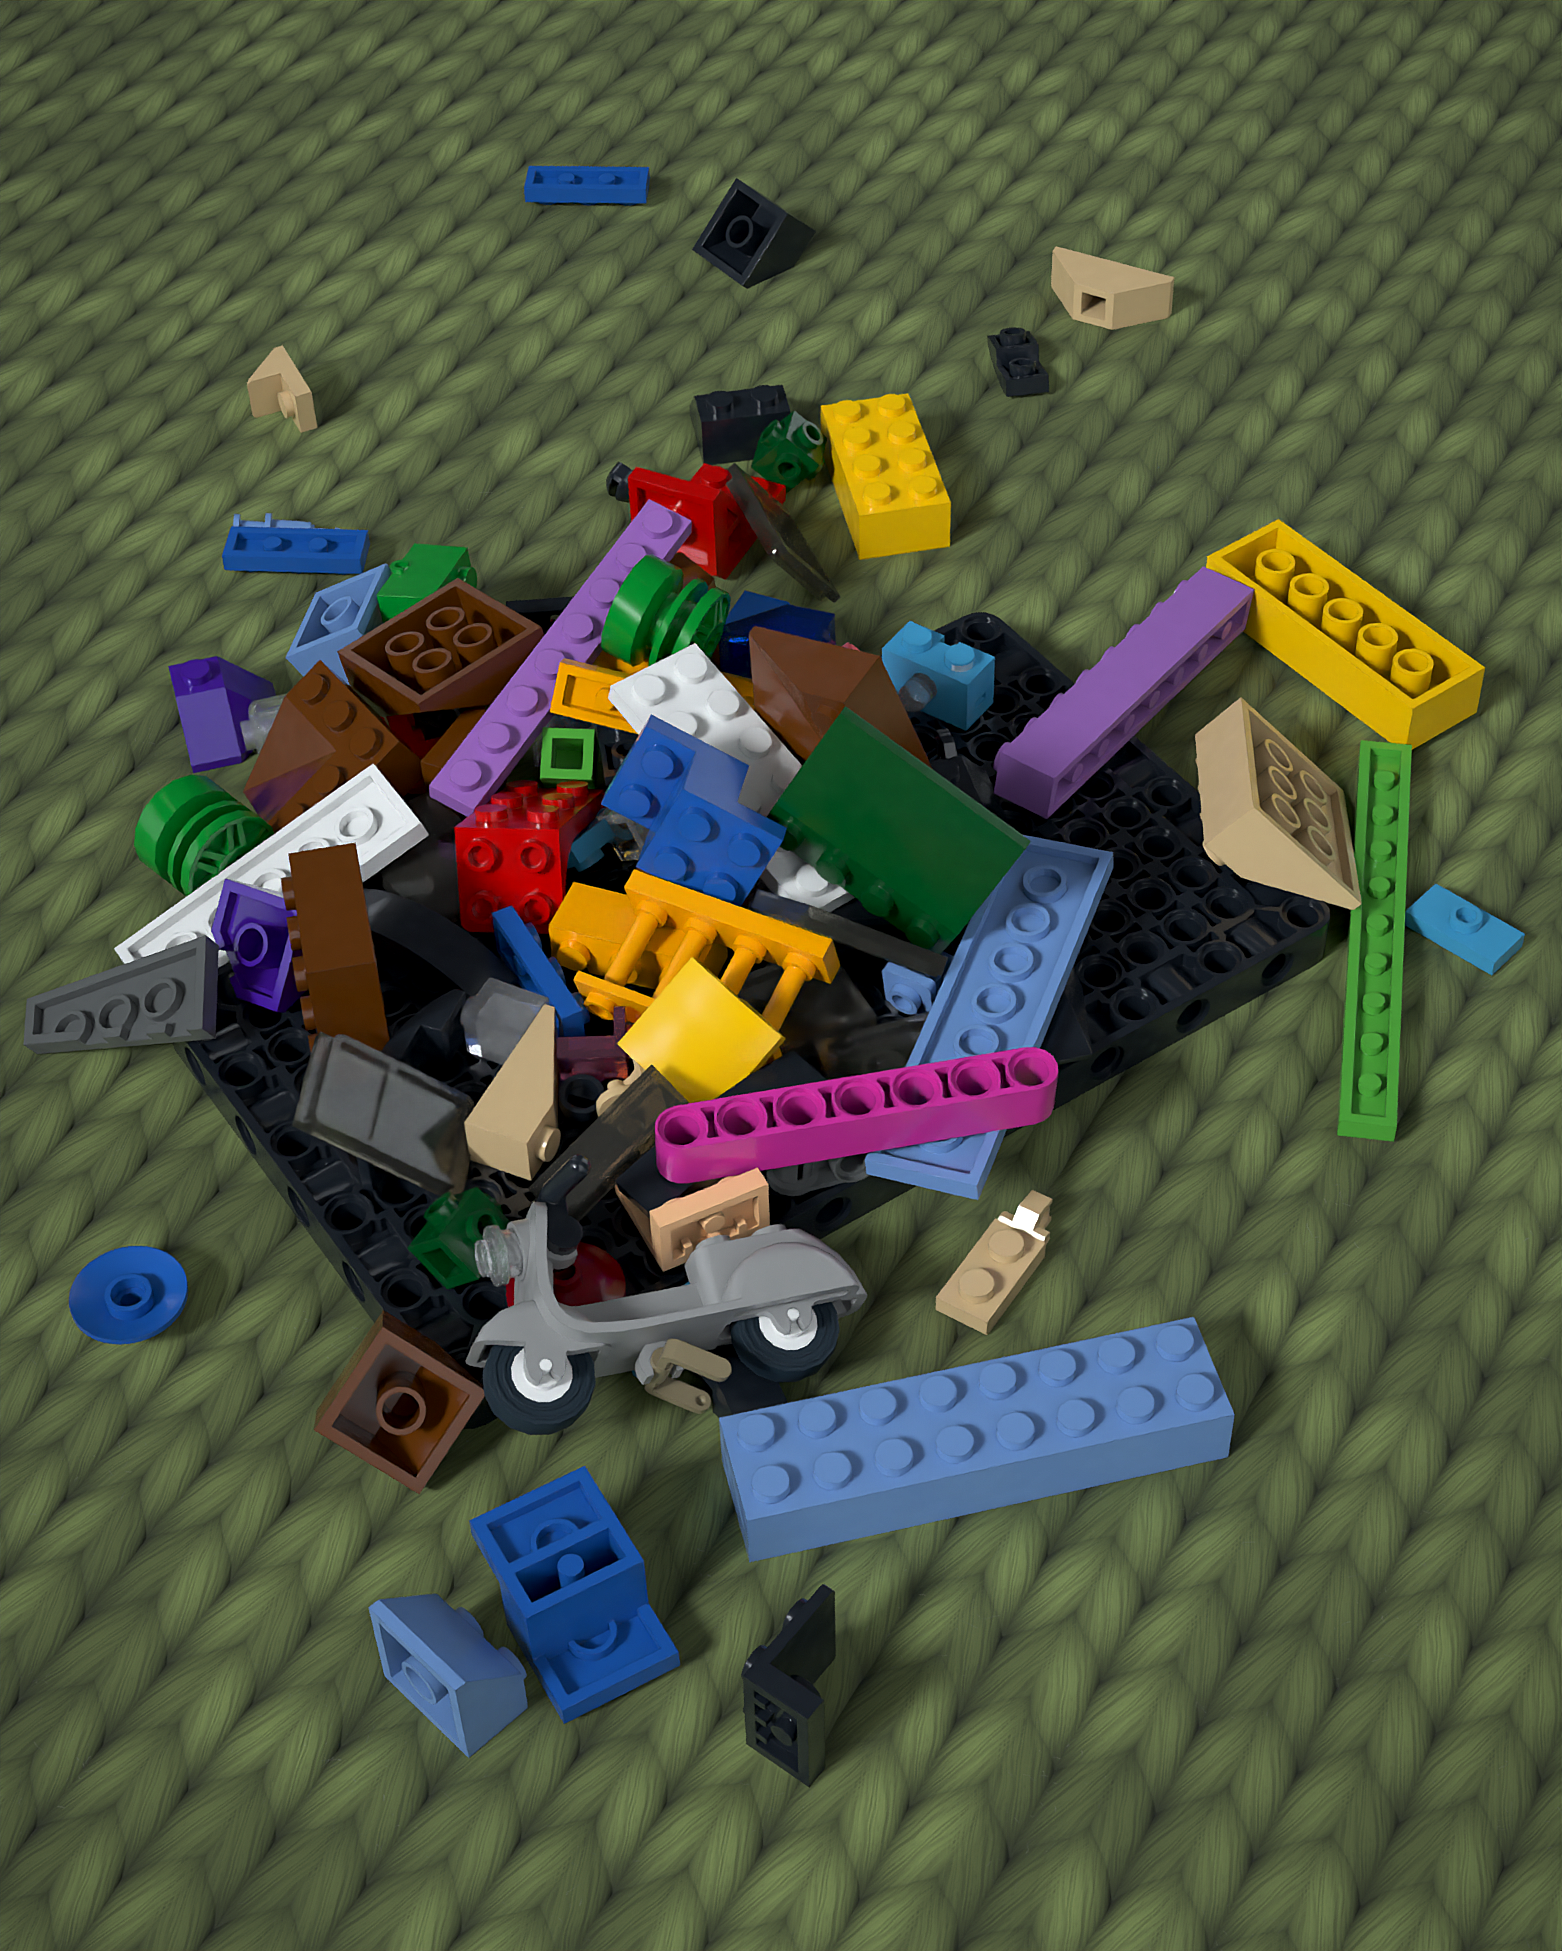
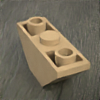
M1058 246L1053 249L1051 287L1072 319L1114 330L1166 319L1171 315L1174 277Z

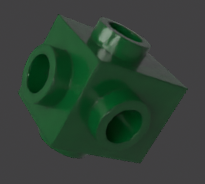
M792 411L781 422L774 420L765 428L758 441L751 468L767 481L785 485L786 493H788L802 480L806 479L809 481L820 472L825 463L823 454L828 438L822 434L814 423L806 421L796 411Z
M478 1187L456 1195L447 1192L436 1199L426 1210L424 1218L428 1222L407 1247L446 1289H450L478 1280L481 1276L490 1273L501 1263L498 1239L501 1236L506 1242L507 1224L511 1221L503 1214L501 1205L493 1197L483 1193Z

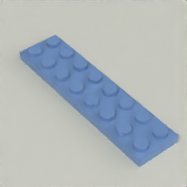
M1023 835L1031 842L970 919L906 1067L1023 1047H1041L1113 870V852ZM1007 1129L869 1152L865 1158L866 1174L979 1200Z

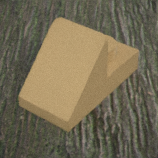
M283 345L275 347L247 382L252 415L258 418L282 411L285 418L292 417L301 433L316 429L317 422L312 392Z

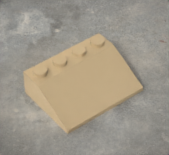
M1240 697L1195 734L1197 753L1195 761L1198 766V790L1201 800L1202 812L1200 817L1203 823L1204 850L1217 865L1224 866L1226 864L1241 878L1355 910L1362 904L1344 791Z

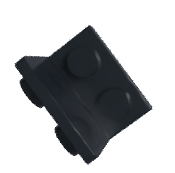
M822 1584L809 1600L802 1598L792 1606L783 1622L782 1631L768 1647L760 1645L751 1653L741 1673L744 1694L743 1713L745 1714L746 1744L808 1787L813 1784L825 1769L824 1699L821 1698L813 1684L834 1661L836 1656L835 1591L825 1584Z

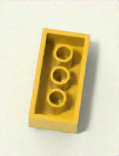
M909 393L899 395L886 394L878 398L856 401L843 400L835 404L821 405V432L828 438L823 456L859 560L950 547L951 501Z

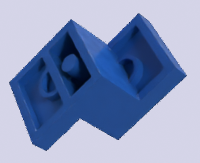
M652 714L606 790L601 805L649 829L636 864L637 868L657 878L741 907L779 848L787 829L737 802L749 768L748 764Z
M585 1466L469 1520L471 1534L500 1583L507 1626L564 1724L680 1666L677 1648L648 1603L644 1560Z

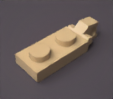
M1031 1190L1019 1204L1015 1215L1004 1211L999 1215L998 1219L995 1218L936 1296V1310L988 1335L1045 1257V1248L1050 1239V1232L1045 1230V1228L1051 1221L1049 1213L1053 1199Z

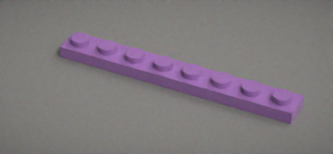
M650 499L646 502L429 785L431 798L467 817L475 812L476 807L490 801L491 796L496 793L542 732L543 727L554 716L555 713L550 712L560 661L566 658L590 665L594 663L603 651L601 636L606 617L625 578L645 555L653 554L670 562L691 534V520Z

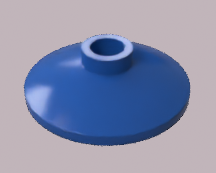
M127 1246L114 1249L92 1260L77 1275L69 1293L70 1312L77 1327L84 1334L97 1341L108 1344H131L144 1341L164 1331L179 1317L188 1298L187 1277L181 1264L173 1256L160 1249L148 1246Z

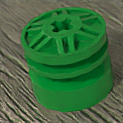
M653 554L645 555L625 578L613 600L603 627L601 647L604 652L631 666L640 665L650 655L649 667L694 643L710 659L720 641L729 614L731 597L728 592L718 587L711 588L708 591L709 587L706 581L700 578L691 580L683 588L684 574L681 568Z
M191 774L175 779L167 784L145 806L135 828L134 847L141 862L187 897L274 835V831L271 825L244 804L238 802V800L207 776Z

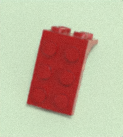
M532 780L512 781L506 784L507 788L497 794H493L488 803L476 807L475 812L454 827L461 925L469 932H494L492 913L512 905L524 924L531 922L538 934H549L548 926L566 896L567 864L572 843L575 837L595 819L598 811L604 807L601 805V802L605 795V789H588V783L584 781L561 782L557 784V788H538V782Z

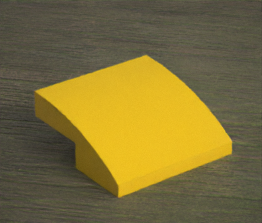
M691 957L617 1044L681 1103L688 1104L715 1099L750 1074L759 1070L786 1038L748 1002L739 998L701 961Z

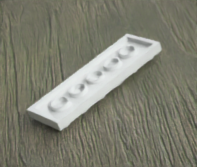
M696 643L610 686L608 699L638 735L652 714L748 764L749 768L737 802L765 817L802 767L799 761ZM780 847L760 876L802 927L855 898L839 885L824 880L814 867L795 853Z
M372 764L114 949L123 963L126 964L205 935L215 942L211 929L224 880L231 879L283 893L281 878L291 876L288 853L356 842L362 881L364 882L429 834L382 773ZM219 950L218 967H221L230 962L226 951Z

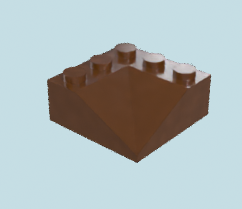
M457 578L340 649L337 653L350 686L380 717L491 705L544 637L541 626Z
M758 626L752 628L749 632L754 711L802 766L846 706L932 769L880 656Z
M319 660L285 695L243 792L258 816L272 826L275 834L372 764L377 767L403 799L423 778L422 759L349 684Z
M356 842L288 853L291 876L281 878L286 911H297V916L286 917L292 951L302 950L303 956L292 958L298 992L309 990L310 993L309 996L300 997L306 1031L317 1029L318 1033L308 1035L313 1068L325 1067L329 1089L364 1083L372 1064L390 1038Z

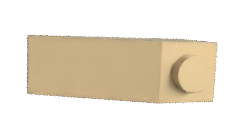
M543 1005L464 1122L470 1160L532 1181L543 1162H549L555 1156L561 1137L560 1130L558 1129L559 1041L555 1007Z

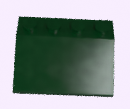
M846 706L766 816L787 828L784 839L779 846L780 848L795 853L814 867L824 880L839 885L857 898L868 912L875 916L883 917L905 933L912 944L921 949L928 950L936 956H939L956 938L1031 842Z

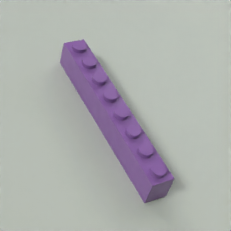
M1204 566L1188 581L1182 580L1173 595L1165 602H1158L1149 617L1140 625L1134 624L1125 639L1116 647H1109L1102 656L1101 661L1091 670H1084L1076 683L1065 694L1059 693L1053 699L1050 707L1041 716L1031 718L1017 738L1011 743L1005 742L1001 746L993 765L994 770L997 771L994 793L1048 819L1246 628L1254 589Z

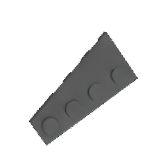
M205 935L28 998L23 1045L36 1054L216 1039L219 945Z

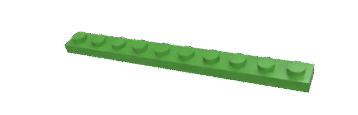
M1361 740L1353 851L1362 904L1355 910L1350 909L1337 1123V1135L1393 1142L1397 1129L1412 753V745L1366 740Z

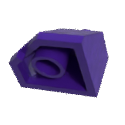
M218 656L194 659L185 663L168 666L193 773L243 763L254 751L252 743L264 731H270L278 713L279 704L273 683Z
M225 879L211 932L215 942L219 945V950L226 951L234 975L229 979L236 997L267 1009L284 1013L306 992H298L292 958L303 956L302 950L292 951L286 917L297 916V911H286L282 892Z

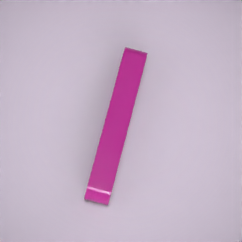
M1023 1047L676 1105L663 1111L655 1122L656 1166L660 1174L668 1181L674 1183H693L740 1175L755 1168L764 1171L1037 1124L1047 1119L1053 1111L1058 1079V1063L1046 1050L1036 1047Z

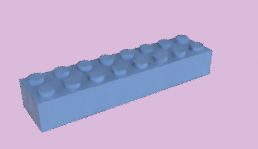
M1194 1317L720 1417L719 1426L722 1463L749 1562H754L1227 1458L1229 1456L1235 1414Z

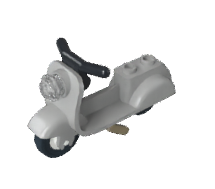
M580 1154L570 1157L545 1182L537 1201L531 1204L525 1219L511 1221L507 1224V1229L500 1230L497 1225L486 1226L483 1232V1240L475 1242V1258L482 1277L490 1276L493 1284L497 1287L507 1285L509 1279L515 1277L514 1305L498 1312L481 1328L466 1358V1364L484 1368V1396L493 1413L509 1428L528 1435H551L570 1427L586 1411L596 1386V1377L635 1370L636 1376L642 1385L645 1384L644 1389L649 1394L697 1414L705 1413L711 1405L710 1395L701 1389L674 1378L680 1377L685 1368L717 1382L725 1381L731 1373V1364L725 1358L706 1351L722 1345L732 1344L741 1362L758 1376L774 1382L800 1381L817 1373L833 1354L839 1336L838 1319L856 1312L867 1298V1293L855 1272L837 1252L820 1239L801 1229H786L785 1225L774 1224L757 1230L750 1237L730 1240V1237L727 1235H718L698 1243L684 1265L689 1285L582 1306H567L557 1302L553 1291V1273L561 1272L575 1262L578 1255L576 1248L583 1234L580 1223L572 1216H569L566 1196L589 1174L591 1169L590 1160Z

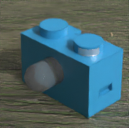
M909 621L882 648V661L905 710L908 712L922 711L967 731L993 703L995 657L961 642L949 646L944 643V635Z

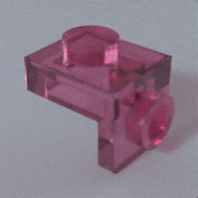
M614 1006V1036L557 1037V1063L561 1081H565L568 1077L576 1074L591 1075L601 1083L604 1079H626L629 1077V1058L631 1057L617 1044L634 1025H628L625 1006Z

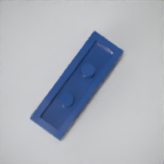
M529 166L524 186L525 202H538L543 205L555 203H579L582 205L619 203L624 206H632L637 203L646 204L650 184L649 167Z
M231 526L222 553L224 569L246 572L363 573L370 547L368 530Z
M512 905L493 912L496 948L499 955L517 976L519 985L538 1013L544 1004L555 1007L559 1046L565 1055L568 1056L585 1049L584 1024L590 1022V1016L583 1004L584 999L580 993L574 992L571 994L566 986L565 976L559 962L555 957H546L542 951L539 934L531 922L524 924Z

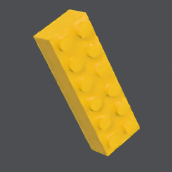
M1277 519L1207 556L1206 568L1254 589L1246 628L1243 632L1388 742L1412 745L1413 750L1477 713L1485 672L1483 665L1281 520Z

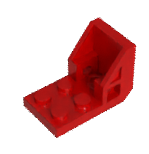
M703 463L690 481L636 467L628 476L631 522L649 499L691 520V534L676 553L685 554L711 576L725 580L786 501L785 485Z

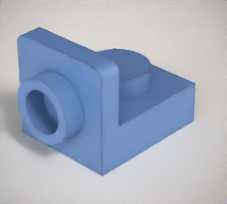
M914 945L900 966L888 962L882 970L886 1000L897 1010L905 1014H917L927 1018L954 956L946 952L936 956L928 950Z

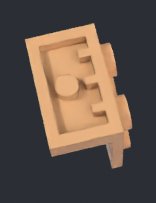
M758 1168L740 1175L728 1176L717 1184L700 1191L698 1190L688 1196L673 1198L662 1206L650 1210V1219L619 1191L615 1183L617 1196L663 1272L686 1263L690 1254L695 1250L696 1245L707 1238L718 1235H727L730 1237V1240L750 1237L757 1230L770 1226L769 1186Z

